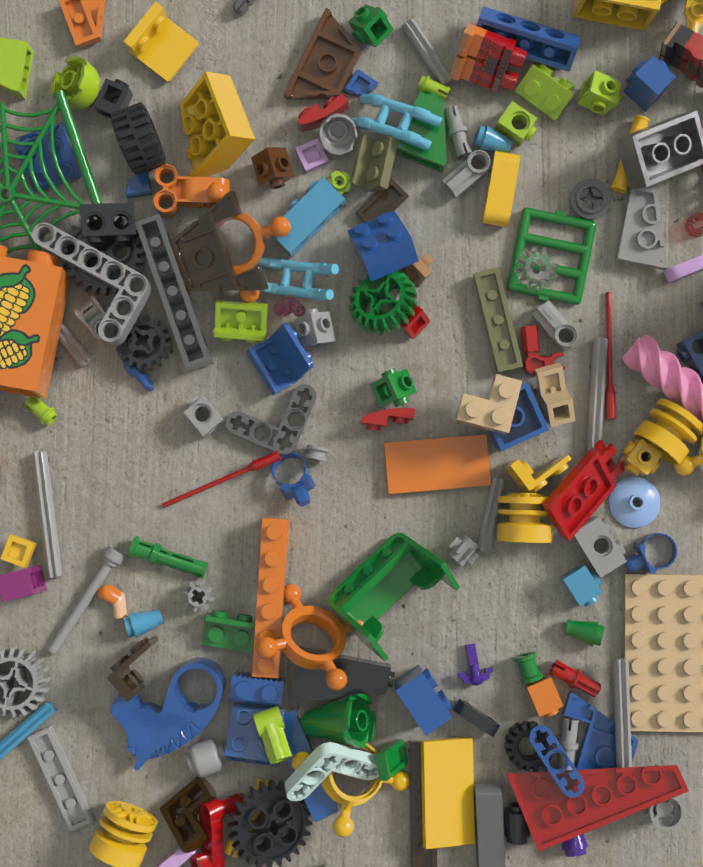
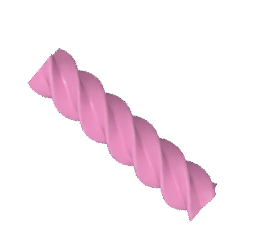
M643 335L641 338L639 336L622 357L624 363L632 370L641 372L644 379L650 385L662 388L664 395L670 401L683 405L699 421H703V383L699 375L691 368L681 367L678 358L671 352L660 350L657 341L651 336Z

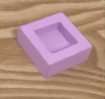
M319 138L295 148L305 173L329 164Z

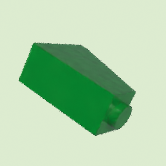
M419 91L414 107L424 108L443 119L438 128L413 117L408 130L432 141L429 150L426 151L400 140L396 155L443 173L447 162L444 101L439 99L440 97L433 92L427 91L423 93Z

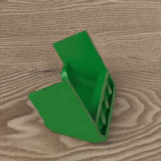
M396 533L383 542L330 593L328 604L368 648L382 660L386 661L388 656L377 643L384 633V628L378 619L413 585L421 590H427L442 580L456 591L460 586L444 561L405 534ZM358 620L363 622L362 626L357 622Z

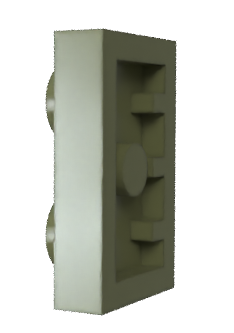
M361 135L350 180L351 185L368 192L387 190L398 139L392 136L374 139L367 135Z

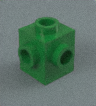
M367 4L358 8L354 16L348 21L353 29V37L359 43H366L373 47H377L394 30L387 19V15L381 8H375Z
M395 368L381 374V379L370 384L380 408L394 403L395 407L409 402V396L417 393L407 369L398 372Z

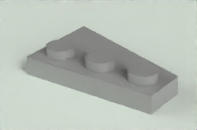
M650 187L629 189L615 261L660 270L668 269L664 253V236H662L660 224L661 212L657 189Z

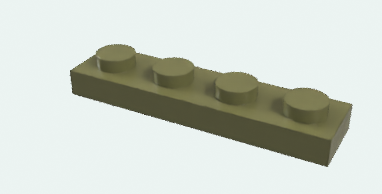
M499 267L476 272L473 274L496 371L501 373L522 368L523 363Z

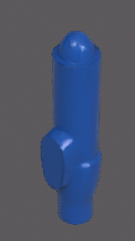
M128 361L123 363V368L131 377H135L145 390H154V383L144 371L139 372L137 365L133 369L129 368Z

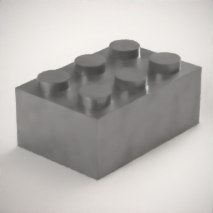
M698 111L678 114L615 139L629 189L649 187L703 164V130Z

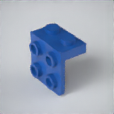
M287 323L282 324L269 339L246 351L247 356L272 396L297 383L313 368L310 354L300 344L296 331Z

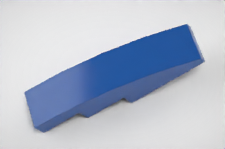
M294 709L285 713L283 718L285 726L283 730L292 757L287 759L292 774L295 771L292 767L293 756L302 751L308 754L314 751ZM321 783L304 799L314 822L339 812L336 802L327 796Z

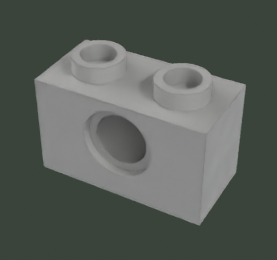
M593 516L586 521L572 539L590 569L601 578L627 562L623 556L626 554V551L618 540H613L610 535L612 528L606 519ZM602 538L605 542V548L598 553L594 549V542Z

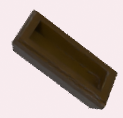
M391 178L388 189L377 191L355 214L366 223L383 213L396 210L409 195Z

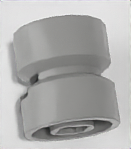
M676 797L643 810L655 826L664 830L675 829L684 818L683 805Z

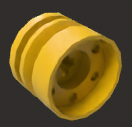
M660 398L655 403L657 409L653 408L649 411L650 416L656 423L643 420L633 433L635 439L645 440L646 438L659 446L657 450L663 454L661 456L662 460L679 466L689 453V449L682 441L695 444L698 441L695 435L700 436L703 434V424L684 407L670 400Z
M510 493L504 496H497V503H509V509H497L498 514L509 516V521L497 523V541L551 543L552 525L541 522V517L548 516L545 510H541V504L548 497L538 493Z
M109 801L106 803L103 810L104 814H102L99 820L102 827H98L95 830L88 847L89 851L102 862L114 867H140L147 851L145 843L150 842L153 836L152 832H154L158 821L151 813L138 806L122 801Z

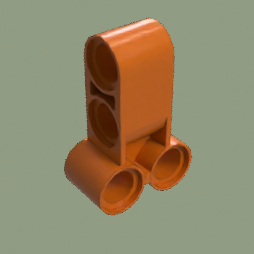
M169 164L159 166L155 171V180L161 190L156 193L153 201L159 214L165 218L176 216L180 207L210 208L212 205H215L207 196V189L214 182L224 184L227 191L230 192V180L225 178L179 176L175 167ZM172 174L174 176L172 182L167 184L161 182L163 176ZM165 199L173 200L172 206L168 209L160 207Z

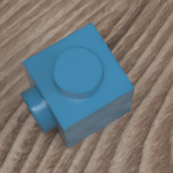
M579 564L559 577L574 603L579 606L584 605L587 607L598 600L597 595L602 593L599 585H601L600 579L594 571L589 572L585 565Z

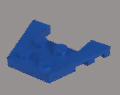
M569 691L562 714L588 723L575 768L577 770L617 768L615 722L578 695ZM631 735L632 761L639 741L633 735Z

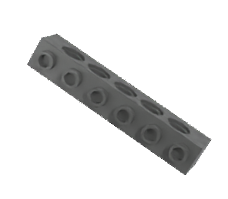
M156 214L136 221L135 225L185 369L191 372L214 364L190 293L186 289L171 248V238L164 219L160 214Z

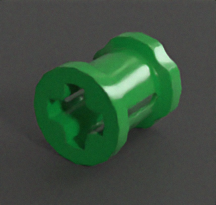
M536 651L526 652L514 657V661L518 663L521 672V684L536 682L543 678V673L539 672L535 659L537 657Z

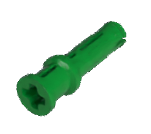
M138 536L134 537L128 552V558L130 559L136 557L148 561L149 565H164L202 579L208 566L207 562L163 549L160 543L151 544L140 540Z

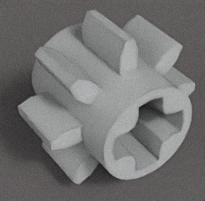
M465 534L461 539L455 536L448 544L452 549L448 555L461 566H464L467 562L473 565L480 556L475 552L479 546Z
M204 579L201 580L198 586H196L195 582H190L192 589L190 591H183V594L188 596L185 606L193 605L194 612H197L200 606L208 610L209 605L207 602L216 600L210 593L214 586L209 588L204 586ZM196 590L205 593L202 600L194 599V596L197 594Z

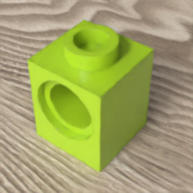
M512 101L498 120L495 130L512 139L520 147L524 139L529 142L536 132L537 128L534 125L537 117ZM512 122H521L524 129H515L512 126Z

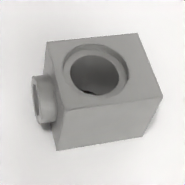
M196 396L186 405L188 409L184 411V414L204 437H208L226 422L205 396L201 398ZM207 408L210 416L208 420L200 422L197 418V413L200 409Z

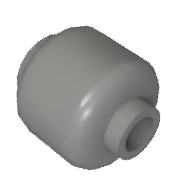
M206 739L191 745L189 753L185 754L191 774L196 773L199 778H204L221 771V761L226 759L222 745H216L213 739Z

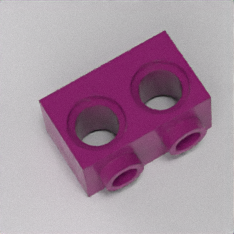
M42 565L0 575V597L2 602L47 590Z

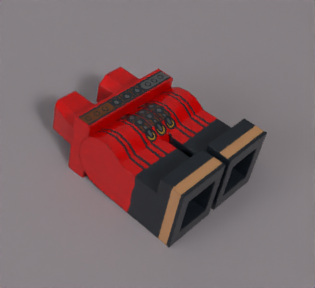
M676 22L662 42L659 59L663 60L668 67L671 65L684 72L689 80L696 81V85L703 88V36Z

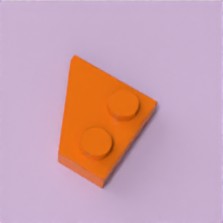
M59 0L77 49L102 41L106 0Z

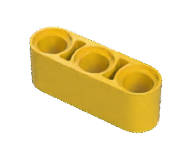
M499 151L494 152L482 217L483 224L508 227L520 155Z

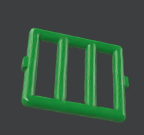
M528 207L524 208L521 212L506 286L507 290L537 297L538 301L547 302L549 299L579 305L582 301L597 227L596 223L591 220L567 216L564 211L556 210L555 213ZM530 219L585 230L583 244L528 233ZM525 244L580 254L578 269L523 258ZM520 268L575 279L573 294L518 283Z

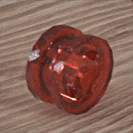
M703 212L693 214L685 223L686 232L692 237L703 236V231L700 228L695 229L693 227V224L700 220L703 222Z

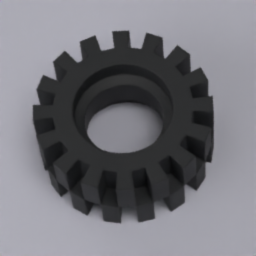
M523 720L521 724L519 722L515 723L516 726L514 728L510 727L508 730L509 734L505 736L506 743H504L506 754L512 764H515L520 770L524 769L526 772H530V769L536 772L539 771L538 767H546L537 752L528 756L522 754L519 750L520 741L524 737L529 736L531 730L539 724L535 721L528 722V720ZM537 730L535 732L537 735L536 739L546 748L541 750V753L545 756L549 750L553 749V746H550L546 740L549 736L547 731L542 733L540 730Z

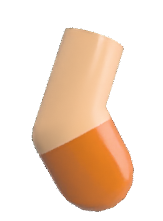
M113 585L101 586L97 591L99 599L113 605L114 619L127 617L124 593Z

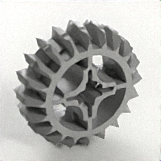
M16 646L10 647L9 651L6 648L0 649V667L5 662H15L14 667L11 668L9 673H0V686L4 690V695L0 692L2 717L8 716L10 712L13 718H17L20 712L24 716L28 715L30 709L35 711L39 707L37 702L42 703L45 701L46 698L42 693H47L50 690L48 686L43 685L51 681L50 677L43 675L49 671V668H41L40 664L43 663L44 659L39 658L35 660V651L27 655V647H22L19 652ZM25 668L30 671L33 679L27 677ZM16 677L19 685L13 686L14 682L11 683V678ZM19 691H32L27 700L14 701Z

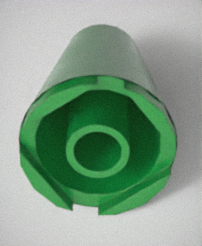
M358 693L306 710L301 719V727L305 734L310 737L354 748H366V743L372 741L375 735L376 714L375 711L371 712L369 704H372L370 698L365 694Z

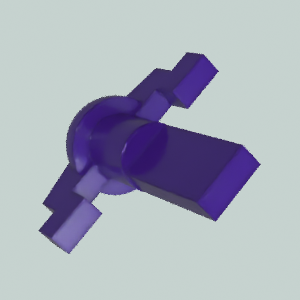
M475 643L465 645L470 676L466 677V672L457 673L458 678H462L463 683L479 686L484 681L490 679V673L493 672L492 667L484 668L485 674H481Z

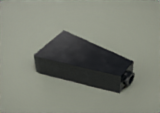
M299 646V648L311 654L327 653V651ZM340 654L338 658L333 660L336 668L345 672L347 683L343 689L335 691L326 684L327 673L325 670L306 669L295 664L288 702L338 699L358 693L367 696L386 694L387 687L393 686L395 672L391 671V665L388 663Z

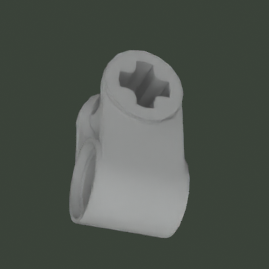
M92 294L88 302L79 309H73V312L90 330L93 336L106 343L100 338L98 327L107 310ZM111 327V331L107 335L109 339L116 337L118 327Z

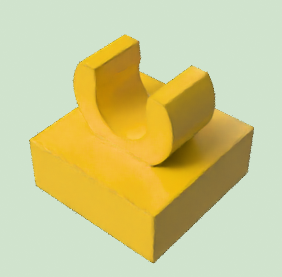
M10 534L0 559L27 568L37 543Z

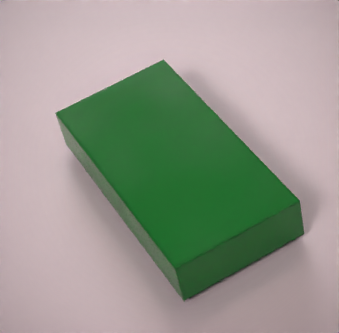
M394 739L374 754L380 781L391 779L408 765L403 739Z

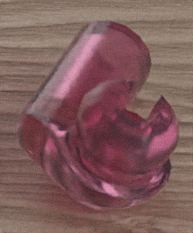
M287 296L281 302H277L274 305V312L277 316H289L293 313L296 317H301L306 311L300 301L292 296Z

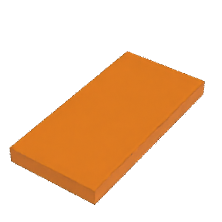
M487 434L384 443L388 494L491 485Z

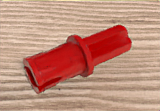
M558 659L554 661L553 669L549 671L550 675L568 683L570 688L575 687L592 697H596L601 690L599 682L582 674L580 669L575 670Z

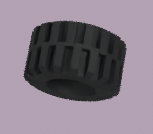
M139 102L111 113V123L117 141L129 168L135 175L166 164V156L144 104Z

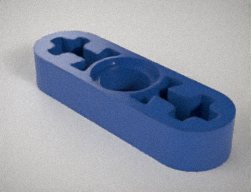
M544 725L535 726L529 735L532 746L561 791L568 797H578L584 791L585 784L583 778L552 731ZM537 730H540L542 733L547 731L549 736L546 740L551 746L553 742L557 745V748L549 750L545 756L541 753V750L546 749L541 742L536 743L534 741L537 737L535 733ZM553 753H560L564 757V765L559 769L552 768L549 764V757ZM568 766L572 768V771L567 772L571 779L579 780L577 784L578 790L575 792L572 789H565L564 786L567 785V781L564 776L560 779L556 776V774L564 772Z

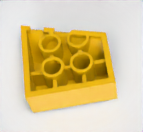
M206 71L180 103L183 132L188 135L189 149L186 150L187 159L192 161L193 172L189 173L190 177H209L228 170L255 140L231 76Z

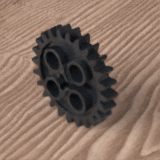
M122 216L116 221L114 218L113 223L117 229L123 230L128 227V223L124 225L125 219ZM91 217L89 222H87V226L89 229L97 231L102 227V223L100 220L97 221V219ZM71 226L75 232L71 236L100 252L103 250L111 258L142 274L137 266L145 265V262L139 258V256L145 255V251L139 249L142 246L141 239H136L139 236L137 230L136 235L130 237V241L114 243V237L107 238L101 243H88L87 239H82L81 227ZM74 244L68 245L65 248L68 250L65 255H70L74 252ZM121 248H127V255L122 259H117V251ZM91 257L87 262V267H94L98 263V257ZM69 263L63 264L65 269H72L67 274L70 279L76 278L74 284L78 287L83 284L82 290L85 292L92 288V293L96 296L99 294L100 289L105 296L109 295V289H112L115 294L118 293V290ZM113 270L110 273V279H118L121 275V270Z
M270 779L268 787L260 781L258 790H255L252 786L249 787L251 793L249 796L241 793L244 801L242 803L234 802L238 811L229 813L235 821L227 824L233 830V832L228 834L231 841H234L231 845L233 849L238 851L237 854L241 859L245 858L249 865L255 862L257 867H262L263 863H265L266 867H272L274 861L281 867L283 858L291 862L290 854L292 852L297 855L300 854L297 846H306L302 838L303 836H310L311 833L305 828L313 824L310 819L306 818L311 813L308 808H305L307 806L305 800H289L286 795L284 782L280 780L276 785ZM284 802L283 809L276 812L277 806ZM260 811L258 818L251 820L253 813ZM289 828L287 835L281 837L283 830ZM265 836L263 843L256 846L257 840Z

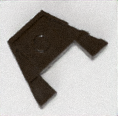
M235 191L225 194L224 198L215 205H212L204 215L192 222L170 241L187 291L269 289L261 266L236 275L218 223L242 214Z

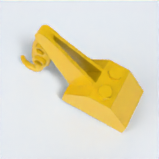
M575 0L571 17L645 31L659 12L660 5L668 0ZM686 0L684 17L687 27L698 33L703 24V0Z

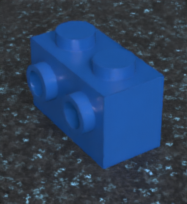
M652 55L647 62L641 60L632 70L631 75L626 79L628 85L623 92L646 112L664 93L676 76L669 70L663 60L656 59Z

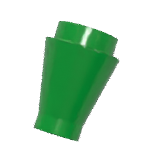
M568 619L564 634L591 647L593 645L600 646L604 626L599 625V622L574 621Z

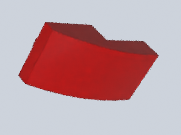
M341 93L336 98L334 96L325 103L324 110L316 103L311 108L306 107L298 116V129L301 132L319 128L326 117L334 113L343 114L349 109L348 99Z
M392 408L380 410L362 417L361 424L366 425L367 430L381 431V427H387L388 417L393 418V423L408 424V420L414 419L415 409Z

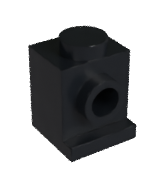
M106 78L93 106L98 114L111 119V113L128 107L133 94L127 83L119 79L112 81ZM119 98L117 104H114L113 100Z

